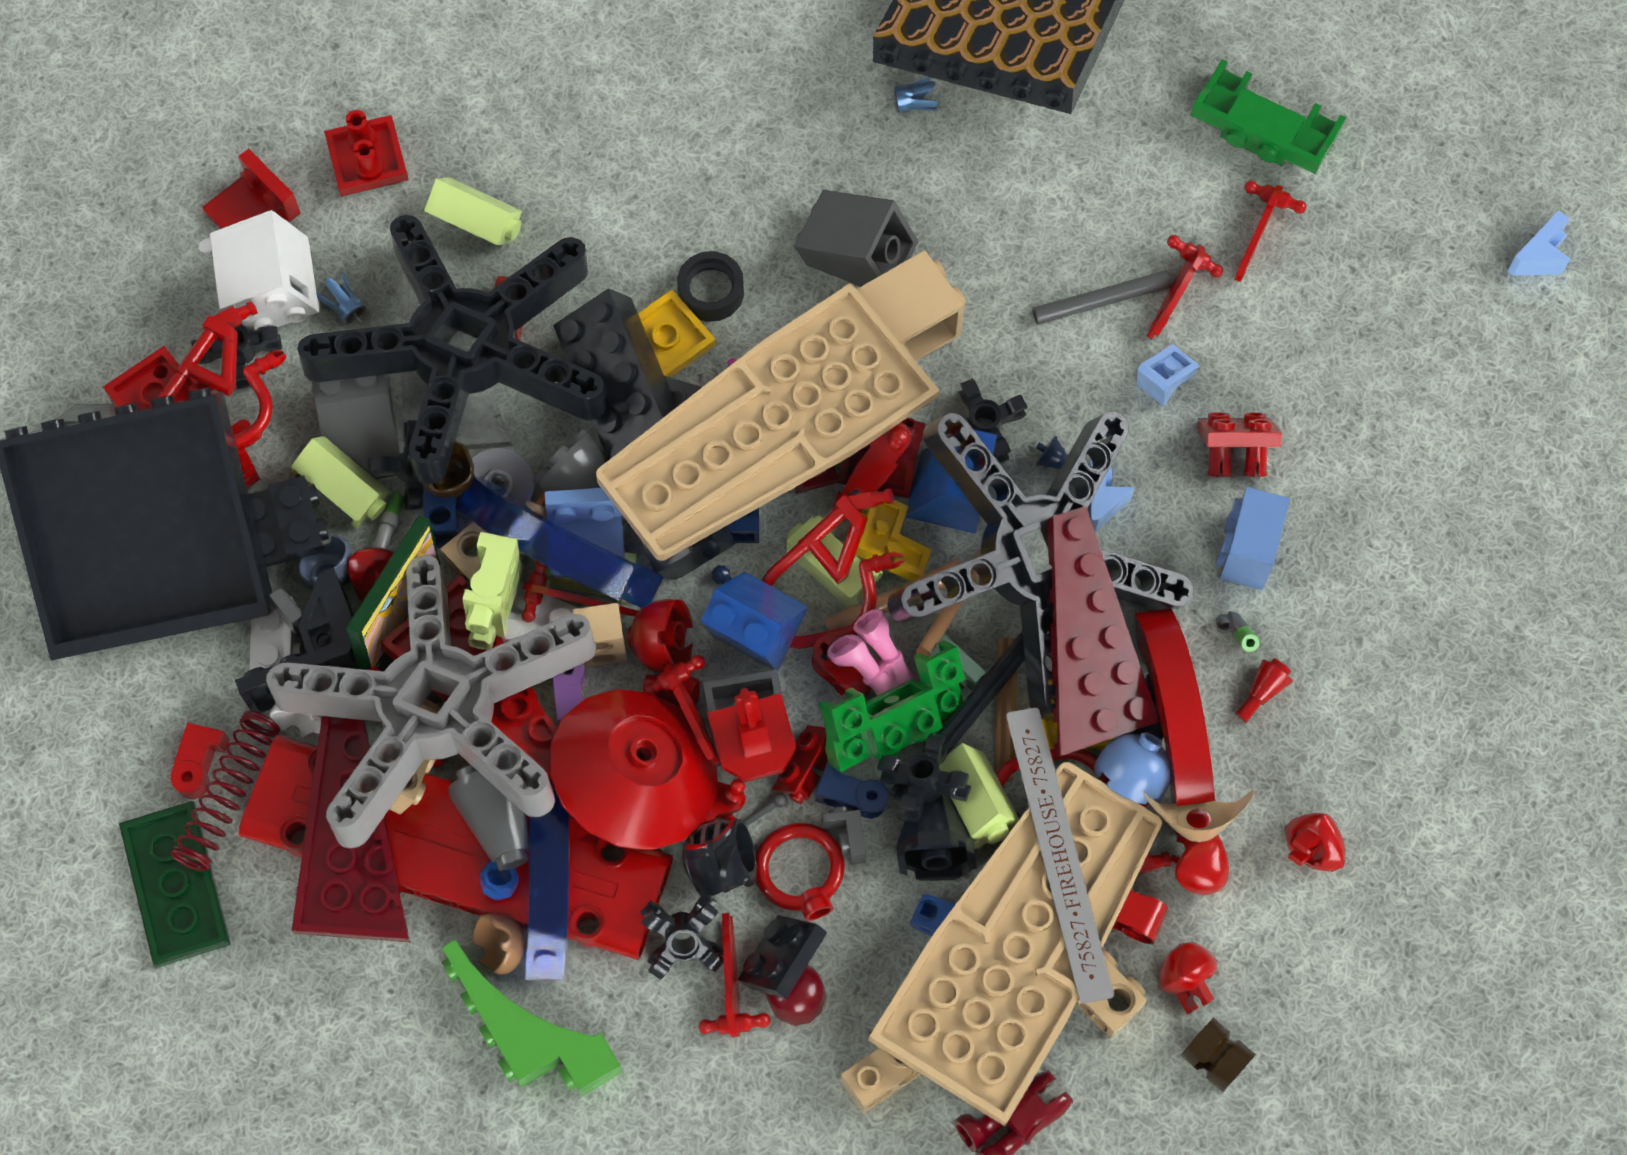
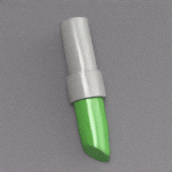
M396 489L388 501L385 512L381 515L378 524L379 529L372 548L381 547L387 549L393 531L397 528L404 497Z

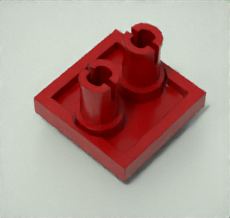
M353 110L346 115L347 126L324 131L341 197L409 180L392 114L367 120L363 111Z
M1212 412L1208 413V418H1198V433L1207 447H1209V470L1207 475L1219 477L1220 464V474H1222V477L1231 476V447H1246L1244 475L1255 477L1256 472L1258 477L1267 476V447H1281L1282 432L1270 418H1266V414L1248 412L1244 413V418H1230L1228 413Z

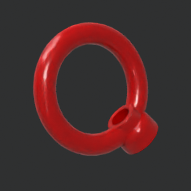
M792 823L771 832L762 841L756 852V862L758 865L756 884L761 893L771 903L780 908L802 911L806 921H814L831 913L834 908L830 898L838 890L845 871L844 856L838 842L824 829L807 823ZM795 838H805L818 843L825 850L830 865L828 877L823 885L811 888L800 896L789 895L779 890L769 875V861L772 853L782 843Z

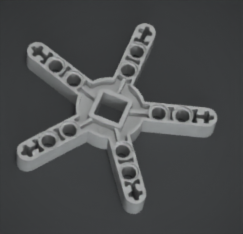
M422 555L411 560L406 569L411 651L397 658L384 672L289 662L280 663L271 668L266 676V682L280 710L288 713L379 721L383 725L384 730L326 811V818L337 842L346 848H355L364 844L424 759H443L456 754L461 755L526 815L539 817L547 814L555 803L548 775L540 765L491 723L494 703L592 659L596 652V645L589 620L580 614L567 615L473 657L468 652L451 646L447 586L438 560L429 555ZM432 689L450 696L438 714L420 708Z

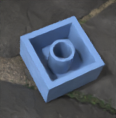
M1246 487L1242 499H1234L1224 533H1226L1223 544H1221L1216 561V566L1222 567L1220 579L1263 590L1274 566L1290 498Z

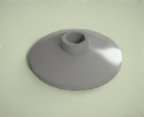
M494 447L485 449L471 458L474 463L475 476L470 488L462 494L468 506L475 513L491 520H505L512 507L519 506L524 508L526 501L530 502L534 492V476L531 467L520 454L507 448ZM494 476H501L504 478L505 484L501 488H494L491 485V479Z

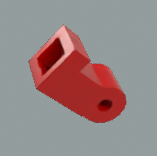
M187 722L170 778L173 787L183 797L197 799L207 792L205 784L210 782L208 772L215 751L225 753L226 745L230 740L224 731Z

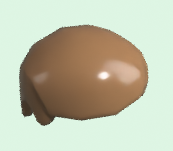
M485 914L480 916L475 924L472 936L474 945L479 946L484 951V957L479 960V963L490 969L494 975L510 973L519 965L524 955L525 936L519 922L506 915Z

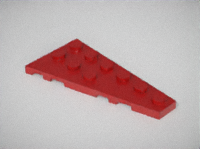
M460 574L447 585L451 646L460 648L474 657L487 650L469 646L468 639L471 632L465 626L466 615L463 605L465 589H469L467 582L462 574ZM409 618L380 641L381 650L394 661L411 651ZM495 637L492 648L504 643L501 637ZM529 687L494 703L491 723L540 765L547 773L548 778H550L549 744L557 727L551 717L547 716L533 688ZM432 689V692L445 702L450 697Z

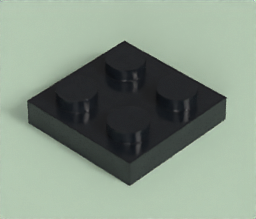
M777 915L775 920L771 921L765 928L763 939L755 952L745 960L743 971L737 980L749 989L787 999L828 932L816 923Z

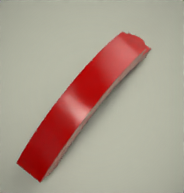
M1171 608L1135 613L1137 646L1146 664L1153 686L1165 749L1171 766V803L1183 806L1215 801L1212 763L1204 712L1194 667L1180 624ZM1195 809L1187 814L1186 820L1191 827L1201 829L1210 824L1211 817L1205 810Z

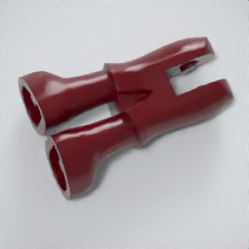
M1047 1070L1035 1075L1005 1125L1010 1132L982 1149L977 1155H1014L1024 1144L1029 1145L1037 1133L1066 1113L1074 1102L1067 1092L1052 1099L1047 1106L1038 1096L1045 1092L1046 1088L1056 1080L1051 1071ZM965 1113L953 1121L959 1136L971 1152H975L984 1145L992 1135L1003 1127L1002 1124L987 1115L976 1118L971 1114Z

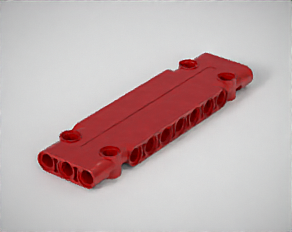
M279 734L274 738L243 813L239 826V836L289 851L295 857H302L304 841L299 844L291 843V837L299 830H306L317 746ZM425 773L422 783L426 784V788L417 805L411 804L401 815L390 809L385 814L401 892L478 916L485 914L506 915L519 922L523 930L557 940L565 937L577 941L578 944L584 947L594 946L636 960L640 959L650 929L641 923L645 916L640 911L650 900L659 905L671 870L673 855L658 850L617 847L586 832L575 819L550 811L539 817L526 815L529 851L526 854L528 861L516 867L519 881L518 887L512 896L494 900L483 894L479 882L481 871L487 862H491V860L449 797L448 787L453 783L452 781ZM611 848H619L623 851L621 859L615 862H608L603 856ZM594 919L599 923L596 931L591 934H582L578 931L579 925L584 920Z

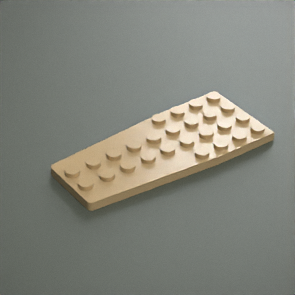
M849 283L762 340L599 467L596 472V480L654 557L663 561L852 456L938 398L940 390L855 287Z
M1064 762L1056 770V776L1101 947L1103 948L1161 828L1162 821L1158 815L1112 791L1105 783L1070 762ZM1030 807L1025 811L932 935L868 1038L876 1046L1003 1126L1007 1124L1067 1023L1079 998Z

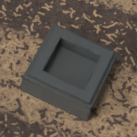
M279 588L269 595L274 609L297 636L300 633L298 624L303 613L284 589Z

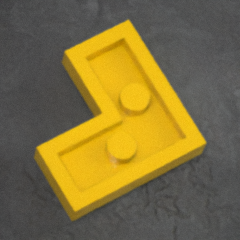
M894 500L891 504L884 503L875 508L867 509L865 515L868 521L856 556L868 559L872 558L874 554L879 556L895 551L904 556L894 557L895 562L904 560V563L898 568L888 571L909 581L923 576L932 549L899 534L909 506Z

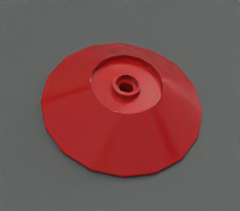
M615 689L586 697L562 717L549 744L550 779L562 807L586 832L617 847L655 850L684 841L707 820L718 793L717 764L713 766L711 760H707L682 709L649 692ZM636 754H643L647 760H641Z

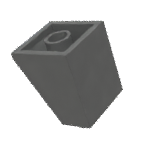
M823 189L817 202L813 205L811 214L803 230L799 233L794 247L807 266L861 287L910 259L919 241L894 200Z

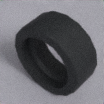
M717 251L700 252L691 256L680 268L677 276L678 296L699 320L705 322L721 321L732 316L741 306L744 298L743 272L738 263L727 254ZM706 270L720 271L729 277L732 289L730 294L720 301H700L690 292L692 278Z

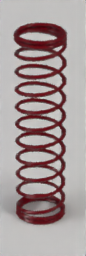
M245 711L241 716L239 723L242 729L235 730L233 732L235 742L226 745L229 755L219 758L222 768L212 771L215 781L205 784L208 794L199 797V804L202 808L192 810V817L195 821L185 824V830L188 834L179 836L178 843L180 846L172 848V857L181 864L203 872L208 871L209 867H211L213 862L208 856L185 847L181 839L192 838L211 850H220L214 842L195 836L188 829V826L191 824L200 825L214 835L226 837V833L211 824L201 822L195 816V812L205 811L219 821L227 824L233 823L229 816L207 808L203 804L202 799L213 798L231 810H240L239 805L233 801L214 795L210 791L209 786L212 784L220 785L238 797H247L246 792L242 789L221 782L216 777V772L224 771L245 784H253V780L249 776L236 770L228 769L223 764V759L232 758L247 769L260 771V767L256 763L233 755L229 747L231 745H239L245 751L258 758H266L267 755L263 750L240 742L236 737L238 732H246L256 741L270 746L273 740L269 737L277 736L280 732V727L266 715L255 711ZM250 719L261 721L270 726L273 730L265 729L259 726L258 724L254 723ZM243 723H244L246 726H248L250 729H252V730L246 729V727L243 725ZM181 854H184V855H186V856H189V857H191V858L197 860V861L200 862V863L194 862V861H192V860H190V859L184 857V856L181 855Z

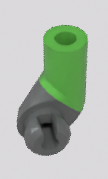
M1229 611L1228 614L1218 615L1216 623L1217 629L1221 634L1231 632L1236 642L1247 652H1253L1259 647V638L1238 613Z

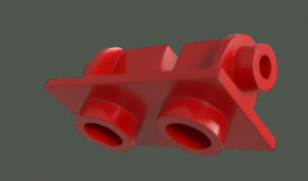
M806 726L805 730L797 738L795 753L785 770L778 774V778L772 787L774 791L790 793L789 799L797 804H802L804 799L809 800L813 789L820 779L811 770L812 767L815 766L817 769L824 771L827 764L825 727Z

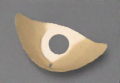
M1251 790L1236 802L1223 803L1211 801L1177 806L1176 803H1158L1145 792L1143 793L1153 809L1177 833L1190 841L1203 842L1213 839L1224 831L1248 806L1255 790ZM1202 809L1209 813L1211 822L1205 828H1193L1187 823V814L1192 810Z

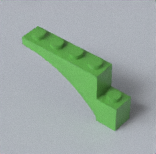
M456 940L442 947L447 959L441 963L452 982L457 979L461 980L466 991L460 994V997L471 1015L479 1012L485 1024L479 1027V1030L489 1048L495 1045L499 1047L504 1058L497 1062L509 1082L516 1078L522 1088L563 1063L564 1067L558 1070L567 1088L569 1091L577 1088L580 1095L584 1096L622 1073L620 1064L601 1032L594 1036L582 1034L556 1026L529 1013L492 986L469 961Z

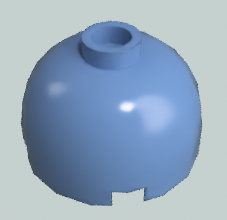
M1131 733L1115 737L1103 749L1094 764V770L1098 777L1103 772L1110 779L1107 786L1112 791L1139 804L1146 805L1147 803L1143 792L1151 799H1155L1156 802L1160 803L1171 783V766L1167 752L1162 747V742L1156 736L1149 733H1142L1141 735Z

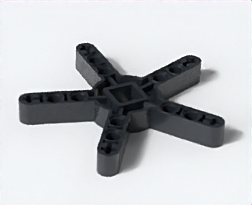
M412 215L399 216L390 225L395 256L421 303L413 313L410 322L311 334L301 339L298 343L297 350L304 375L313 382L416 371L420 378L428 384L409 446L413 474L419 482L424 484H434L444 478L469 394L484 391L497 383H501L584 420H595L601 417L606 409L604 383L600 376L515 338L516 330L587 277L588 265L585 244L574 237L559 240L487 293L472 288H456L419 219ZM457 331L477 338L468 352L448 344Z
M1109 411L1088 421L1046 495L1025 497L968 422L959 414L948 413L926 426L923 434L924 442L987 523L981 541V556L895 590L888 598V611L895 620L909 622L994 588L1003 598L1020 606L1030 708H1038L1042 720L1053 719V709L1056 708V689L1054 684L1048 685V681L1052 680V671L1048 670L1045 664L1046 656L1052 661L1051 624L1053 623V604L1050 603L1049 589H1052V568L1036 574L1021 536L1040 529L1048 548L1047 519L1086 506L1088 508L1128 436V422L1122 414L1116 411ZM960 446L961 449L956 451L955 447ZM1086 454L1092 460V467L1087 464ZM965 456H968L972 460L974 467L973 470H970L965 463ZM1069 484H1071L1076 491L1075 498L1070 494ZM989 485L996 492V500L988 492ZM1101 549L1117 599L1153 610L1179 608L1187 605L1192 600L1193 586L1186 576ZM971 569L975 570L979 576L978 585L971 578ZM1135 576H1137L1141 583L1140 589L1135 585ZM939 582H942L947 588L946 598L939 592ZM920 595L923 602L909 607L907 600ZM1042 619H1045L1049 625L1048 634L1042 628Z

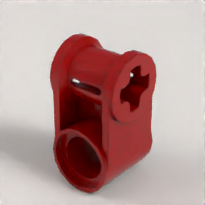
M827 635L818 639L814 644L811 659L815 672L832 685L841 696L843 694L846 695V690L853 688L865 697L872 688L863 682L864 677L853 666L839 667L830 658L826 661L822 659V654L827 655L828 648L839 638Z
M1130 890L1112 928L1136 941L1152 945L1155 943L1168 907L1156 898Z

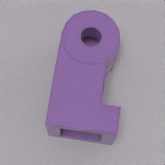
M583 664L552 677L558 725L565 714L584 700L583 688L586 685L587 676Z

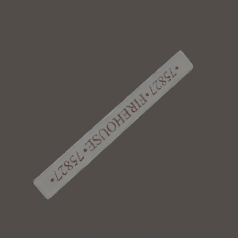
M1038 708L1008 712L1006 717L1079 1000L1082 1004L1111 999L1114 997V992L1040 711Z

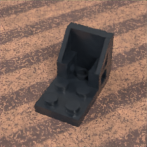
M334 568L319 573L298 624L307 653L303 655H288L282 658L279 664L289 662L358 669L346 629L354 614ZM274 666L266 669L263 667L251 669L244 673L243 677L235 680L239 694L250 711L264 713L272 710L276 702L266 682V676Z

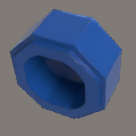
M487 862L479 878L483 894L494 900L511 897L518 887L519 881L516 868L500 871L497 864L493 862Z

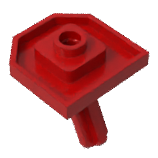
M743 688L740 690V694L735 696V706L707 713L722 770L744 782L782 773L796 751V743L781 693L758 699L755 691H748L747 688Z

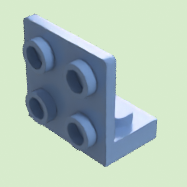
M602 488L545 492L551 576L553 578L624 573L626 567L621 513Z

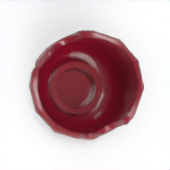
M807 965L787 999L767 993L766 998L776 1018L785 1023L798 1026L812 1022L822 1013L826 1000V991L819 973L814 967Z

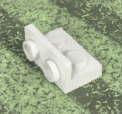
M290 597V598L292 599V601L295 603V605L297 606V604H296V602L294 601L293 597ZM276 610L268 616L251 619L249 670L258 667L266 669L279 664L282 658L291 654L303 655L302 643H297V636Z

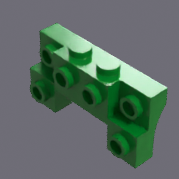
M1221 59L1210 80L1193 104L1190 116L1220 129V138L1226 140L1233 147L1243 148L1258 155L1265 162L1283 166L1286 160L1316 174L1339 136L1346 117L1340 114L1335 122L1320 115L1321 105L1315 103L1305 120L1304 116L1247 90L1252 73L1246 71L1243 78L1226 71L1228 62Z
M944 640L938 643L939 653L931 657L921 653L915 655L914 658L920 682L912 678L865 702L862 693L850 688L845 691L847 699L837 705H833L826 700L819 703L826 729L825 751L829 765L842 772L871 756L879 760L882 755L894 757L900 750L913 743L923 742L930 733L942 729L941 720L952 715L963 703L959 683L965 680L958 647Z

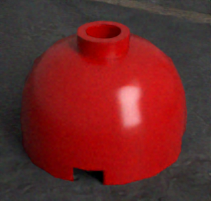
M661 599L653 601L639 610L632 626L628 629L627 642L629 647L633 649L634 655L644 667L663 673L664 667L670 663L674 666L679 662L686 663L691 660L693 643L685 647L687 628H693L689 608L680 599Z

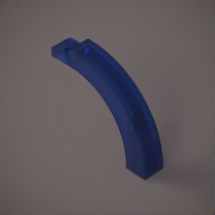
M474 476L470 488L463 492L456 506L466 517L490 534L517 539L519 551L616 600L622 599L643 608L652 602L664 578L658 572L610 552L557 525L521 503L507 492L505 488L478 476Z
M550 778L549 781L555 798L553 808L543 816L532 817L527 815L529 849L527 851L525 980H564L569 907V813L562 807Z

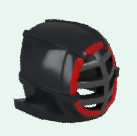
M732 816L706 823L691 833L683 844V867L700 896L704 893L714 896L721 892H729L742 885L746 887L754 885L757 878L758 865L754 844L745 821Z

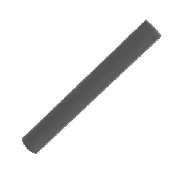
M1167 270L1033 307L1032 313L1037 325L1169 288L1172 286L1171 277Z

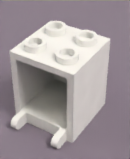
M270 210L209 233V238L200 242L199 250L205 255L212 254L219 309L224 311L232 306L238 308L252 301L258 314L250 315L242 321V325L251 331L257 332L265 327H280L288 323H298L305 320L307 316L319 312L309 239L274 211Z

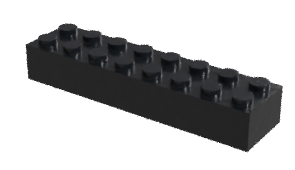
M608 288L553 325L567 361L597 374L603 380L606 409L601 417L592 420L608 460L677 407L631 297ZM727 525L672 557L660 561L654 557L641 540L654 573L672 579L682 578L735 545Z

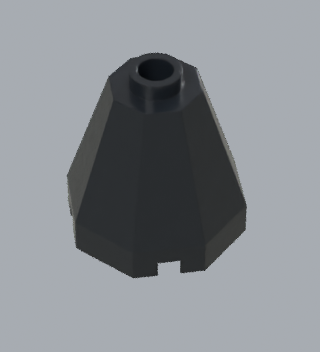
M942 793L937 800L924 803L922 815L918 823L904 821L897 842L899 873L908 876V870L915 872V879L919 881H948L962 877V869L967 866L969 872L976 869L974 839L970 836L956 806L947 794Z

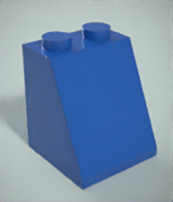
M974 430L994 456L997 435ZM960 446L955 447L956 451L961 449ZM925 448L921 451L905 518L976 534L980 514L931 451ZM965 456V463L970 470H973L974 467L972 460L968 456Z
M743 572L715 589L700 622L712 637L772 670H779L809 606L756 577Z

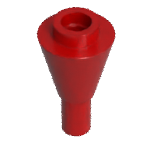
M1275 658L1270 662L1263 659L1248 692L1249 696L1235 715L1247 723L1260 705H1264L1293 682L1288 676L1291 670Z

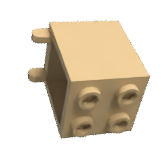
M925 250L856 289L915 361L961 335L964 307L966 305L965 298L958 287H952L946 280V273L941 263L937 259L932 260Z

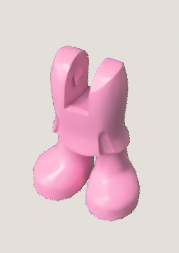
M880 609L868 611L858 618L853 627L858 636L845 635L833 642L828 648L827 656L834 664L839 667L853 666L864 677L863 682L870 686L877 696L912 678L920 682L918 677L906 665L901 650H897L889 635V621ZM865 642L869 644L880 657L874 660Z

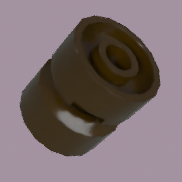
M1214 1017L1181 1054L1196 1070L1203 1068L1207 1070L1206 1078L1222 1093L1256 1055L1242 1041H1231L1230 1031Z

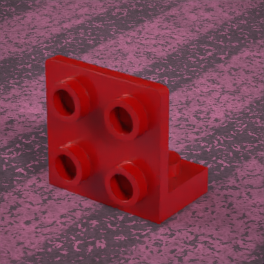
M249 148L238 156L243 168L240 172L241 177L203 206L204 213L220 229L270 210L274 211L288 223L301 214L294 193Z

